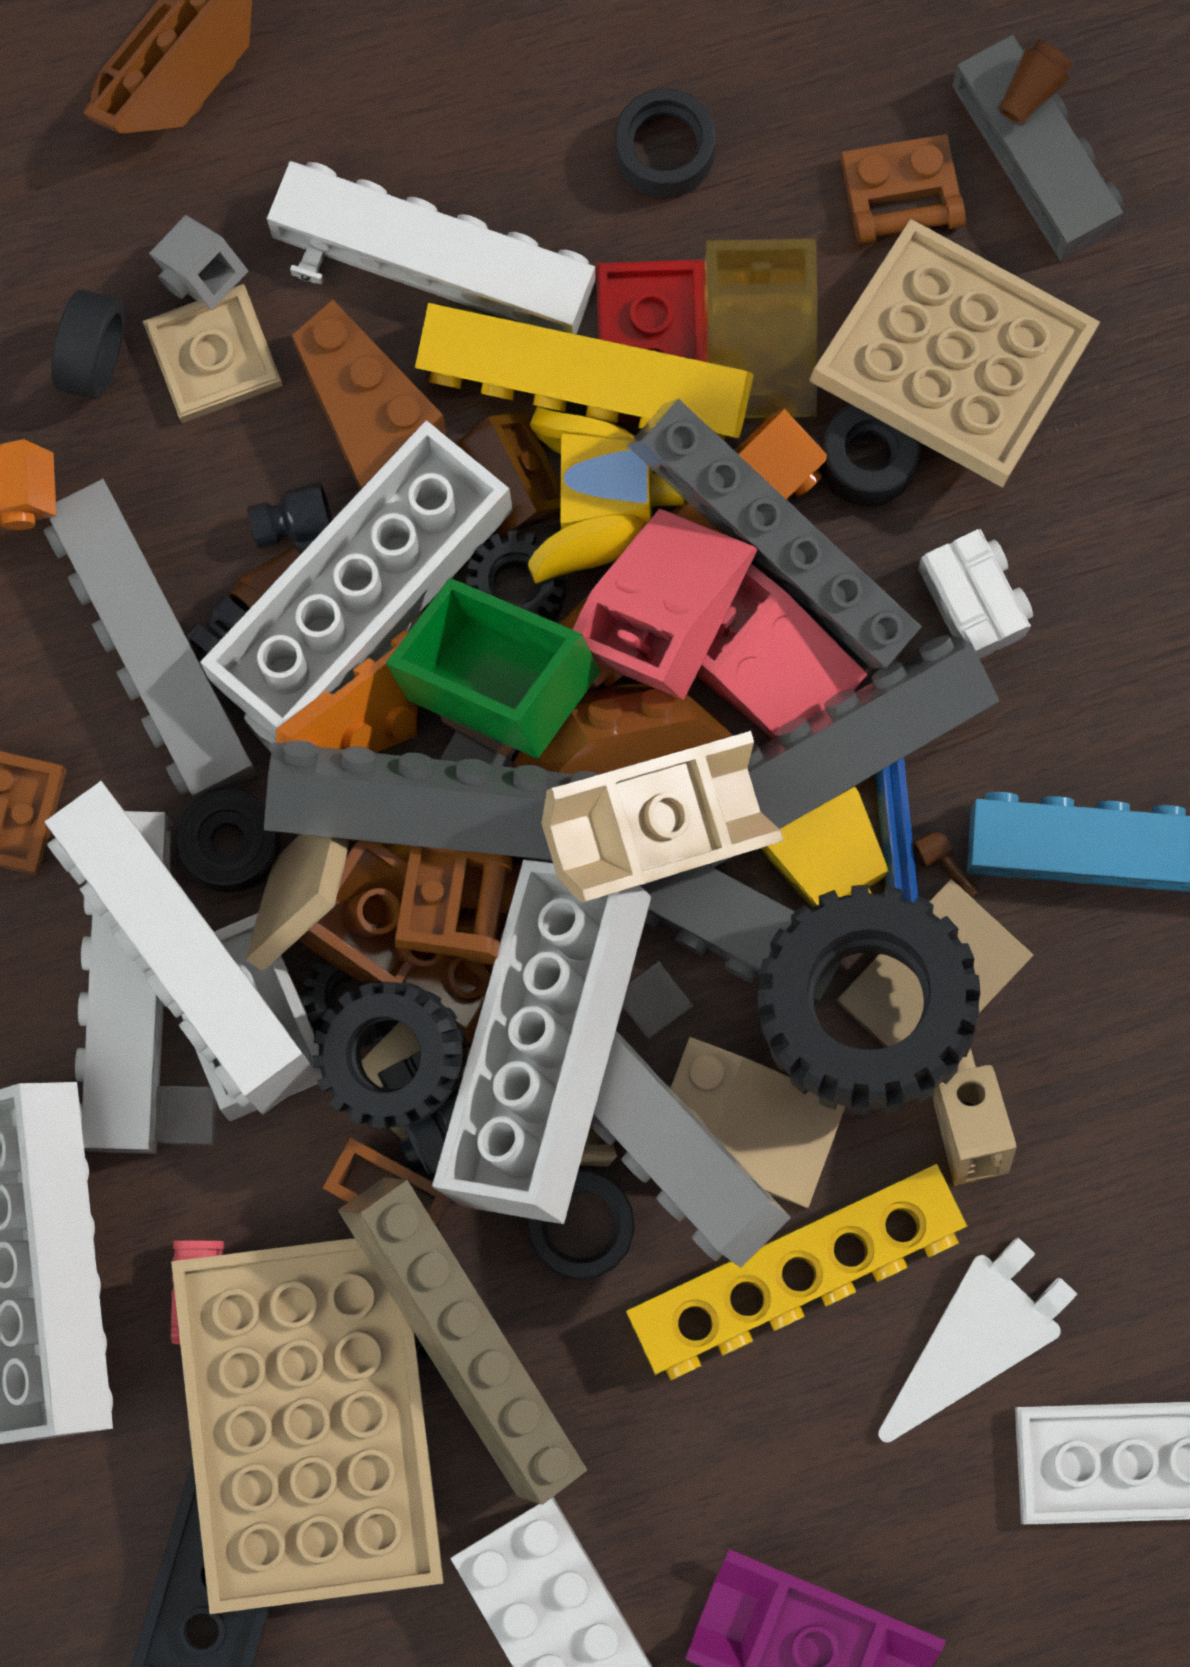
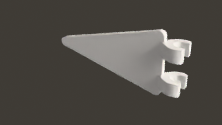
M1015 1238L994 1262L984 1255L974 1258L878 1432L882 1441L891 1442L1059 1337L1060 1327L1052 1319L1074 1299L1077 1293L1061 1278L1057 1277L1035 1302L1011 1280L1035 1255L1019 1238Z

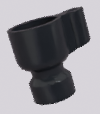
M321 482L288 490L283 494L278 505L273 506L264 502L247 507L251 530L259 549L277 545L282 537L287 536L293 539L300 554H302L333 520L327 496Z

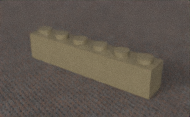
M384 1177L341 1207L338 1212L516 1496L543 1505L585 1473L587 1468L408 1180Z

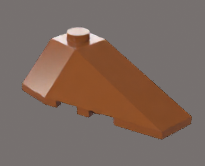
M353 840L348 848L334 907L303 934L298 941L332 965L364 984L384 983V981L409 983L420 986V989L433 992L441 998L440 1002L445 1007H450L458 1018L454 1021L458 1029L464 1030L466 1041L462 1043L471 1048L491 975L483 964L474 963L465 957L395 948V937L408 863L379 842Z

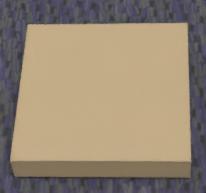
M244 284L232 288L213 310L196 301L143 321L181 423L283 386Z

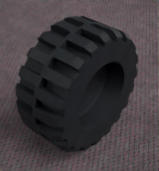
M869 884L851 886V895L838 897L835 890L820 895L819 905L811 910L803 905L791 915V925L786 930L778 929L770 942L771 952L768 958H763L759 973L760 989L758 991L761 1027L764 1039L770 1047L771 1057L780 1071L785 1070L789 1074L791 1084L805 1095L810 1091L819 1097V1104L833 1110L836 1109L837 1105L851 1107L852 1114L869 1116V1109L885 1108L886 1114L903 1111V1104L914 1099L920 1104L934 1095V1088L940 1083L947 1084L958 1072L959 1063L963 1057H967L973 1043L979 1015L981 990L979 975H976L974 970L975 958L969 944L961 943L958 938L959 928L948 916L939 919L933 914L934 905L918 896L914 903L903 899L902 889L886 886L884 894L869 893ZM877 953L892 957L906 965L917 976L924 998L922 1015L913 1032L904 1040L894 1045L873 1050L853 1048L838 1042L828 1035L816 1016L814 994L819 978L835 962L854 954Z

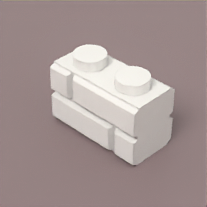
M977 529L950 544H945L926 553L921 557L918 565V570L951 635L972 643L979 659L1025 637L1031 627L1028 619L1033 617L1031 605L1021 588L1012 590L1003 571L1008 569V563L1001 546L995 539L987 542L981 529Z

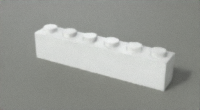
M293 161L289 162L267 217L272 238L306 250L308 246L321 250L324 256L506 320L577 334L595 287V266L590 265L584 256L570 250H559L558 253L543 249L538 247V243L534 239L521 233L509 232L506 236L487 229L488 227L484 222L469 215L460 214L457 218L437 212V208L428 201L417 197H408L406 201L388 195L387 191L380 185L368 180L359 179L356 183L336 177L337 175L332 169L316 162H308L306 166Z
M125 811L170 872L173 822L165 812ZM84 896L85 914L92 915L91 937L84 936L81 946V965L83 970H89L88 992L80 993L78 1002L79 1025L87 1026L85 1048L77 1049L75 1058L76 1081L84 1082L83 1102L81 1104L83 1110L81 1125L84 1150L88 1152L156 1154L164 1004L146 981V978L153 974L154 971L149 969L143 973L112 933L121 928V926L118 924L111 929Z

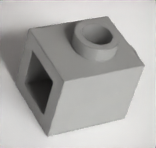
M187 215L149 253L163 270L158 278L170 292L180 299H183L188 294L211 310L248 272L247 268L222 236Z

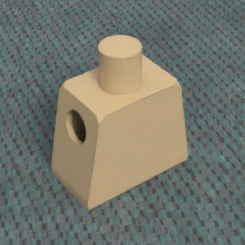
M970 1048L967 1057H963L959 1063L958 1072L947 1084L942 1082L934 1088L933 1095L934 1107L954 1186L1009 1174L1017 1149L992 1065L976 1067ZM961 1102H970L975 1106H967Z

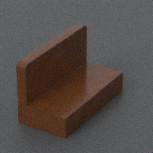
M525 412L488 416L456 443L458 447L510 488L513 511L491 534V536L498 534L500 539L508 537L507 531H518L529 521L561 515V484L536 434L531 429Z

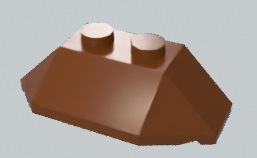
M158 0L99 71L91 91V101L86 105L83 113L89 120L119 134L184 127L189 119L200 111L203 102L220 81L234 69L237 60L249 47L252 0Z
M636 681L586 692L541 756L536 759L519 751L514 760V768L521 765H535L551 772L574 774L578 771H591L603 774L729 738L732 735L719 716L688 695H686L683 701Z

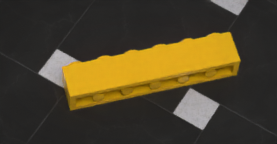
M428 303L415 364L417 369L430 371V383L460 389L462 379L483 383L481 394L513 400L515 390L535 394L533 405L565 412L567 401L587 405L586 417L618 423L620 413L641 417L638 428H643L662 405L679 398L724 442L726 436L740 439L754 376L753 373L740 369Z

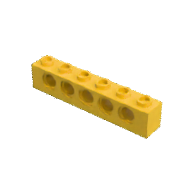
M935 1164L762 1246L741 1268L732 1261L627 1310L626 1314L654 1374L657 1375L666 1370L670 1380H673L702 1366L697 1355L718 1346L723 1356L753 1342L749 1330L770 1321L773 1330L776 1331L805 1317L800 1306L821 1297L825 1306H828L856 1293L852 1283L856 1279L872 1272L876 1281L879 1282L908 1268L903 1257L924 1248L929 1258L959 1244L955 1232L967 1227V1224L938 1165ZM904 1211L914 1219L916 1231L910 1241L898 1242L888 1235L885 1223L891 1212ZM853 1235L863 1243L865 1255L863 1261L858 1266L848 1267L836 1259L834 1244L838 1237ZM792 1259H801L811 1266L814 1279L809 1289L794 1291L786 1286L782 1278V1270L786 1262ZM742 1283H749L759 1289L762 1294L763 1303L757 1314L743 1316L733 1309L730 1295L734 1287ZM700 1308L709 1315L711 1330L706 1338L692 1341L681 1334L678 1320L681 1313L686 1309Z

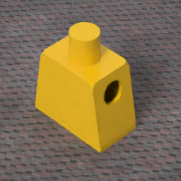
M855 786L782 827L780 830L784 841L761 848L767 859L810 909L819 905V896L835 890L838 897L851 895V886L869 884V887L883 880L888 872L877 838Z

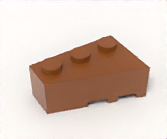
M333 299L292 334L299 359L330 423L339 447L359 487V491L426 420L441 433L447 435L443 414Z

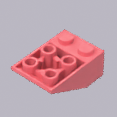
M659 509L591 590L572 630L583 635L597 664L684 701L757 552V548Z
M750 564L696 674L697 678L773 739L778 737L776 732L784 724L797 718L805 717L807 720L825 710L824 704L827 700L841 692L855 690L867 676V673L785 590L752 564Z

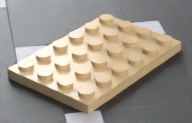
M352 1238L171 1261L209 1613L215 1614L443 1584L444 1579L415 1333L357 1240Z

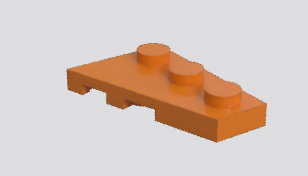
M404 630L390 641L392 650L375 662L367 658L354 668L355 678L334 695L327 691L323 692L276 729V743L307 741L317 747L342 750L349 747H364L377 753L416 737L418 705L406 699L386 665L387 660L408 634V631Z

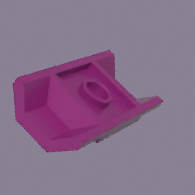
M728 1549L695 1628L685 1660L701 1667H933L943 1650L946 1640Z

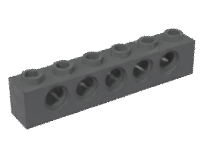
M679 398L662 405L627 445L720 533L756 547L757 552L752 563L785 590L866 669L887 668L922 627Z

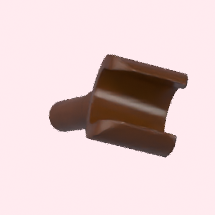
M932 832L913 841V849L924 868H928L941 861L945 871L970 897H973L980 891L979 887L957 863V859L953 856L951 844L945 835Z

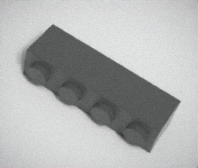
M1012 34L957 64L952 87L1061 262L1115 233L1124 213L1122 211L1124 203L1117 187L1109 180L1104 182L1096 169L1095 154L1089 142L1083 136L1077 137L1068 124L1069 117L1066 106L1057 93L1031 115L1024 126L1013 123L997 109V106L1005 96L1025 48H1021Z

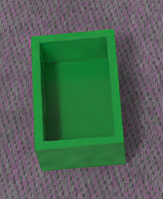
M452 578L446 581L386 662L387 667L408 701L536 759L541 756L601 672L581 633Z

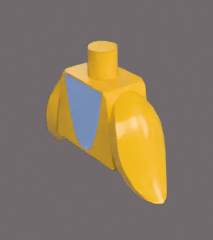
M537 406L529 425L543 443L561 455V530L548 538L534 552L528 562V568L536 584L560 575L595 568L613 562L620 557L652 518V506L685 505V500L657 473L652 474V469L627 447L635 437L629 431L608 421L551 411Z

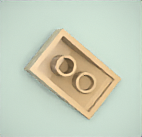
M689 1037L670 1089L768 1194L808 1209L845 1106L837 1105L835 1110L819 1104L818 1096L810 1091L804 1095L793 1086L790 1077L743 1056Z

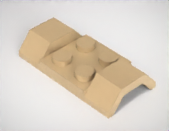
M751 731L547 790L541 824L560 882L582 903L784 841L781 830L760 812L748 772V764L754 744Z

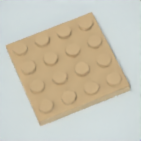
M910 219L815 366L809 381L1003 488L1086 349L1100 322Z

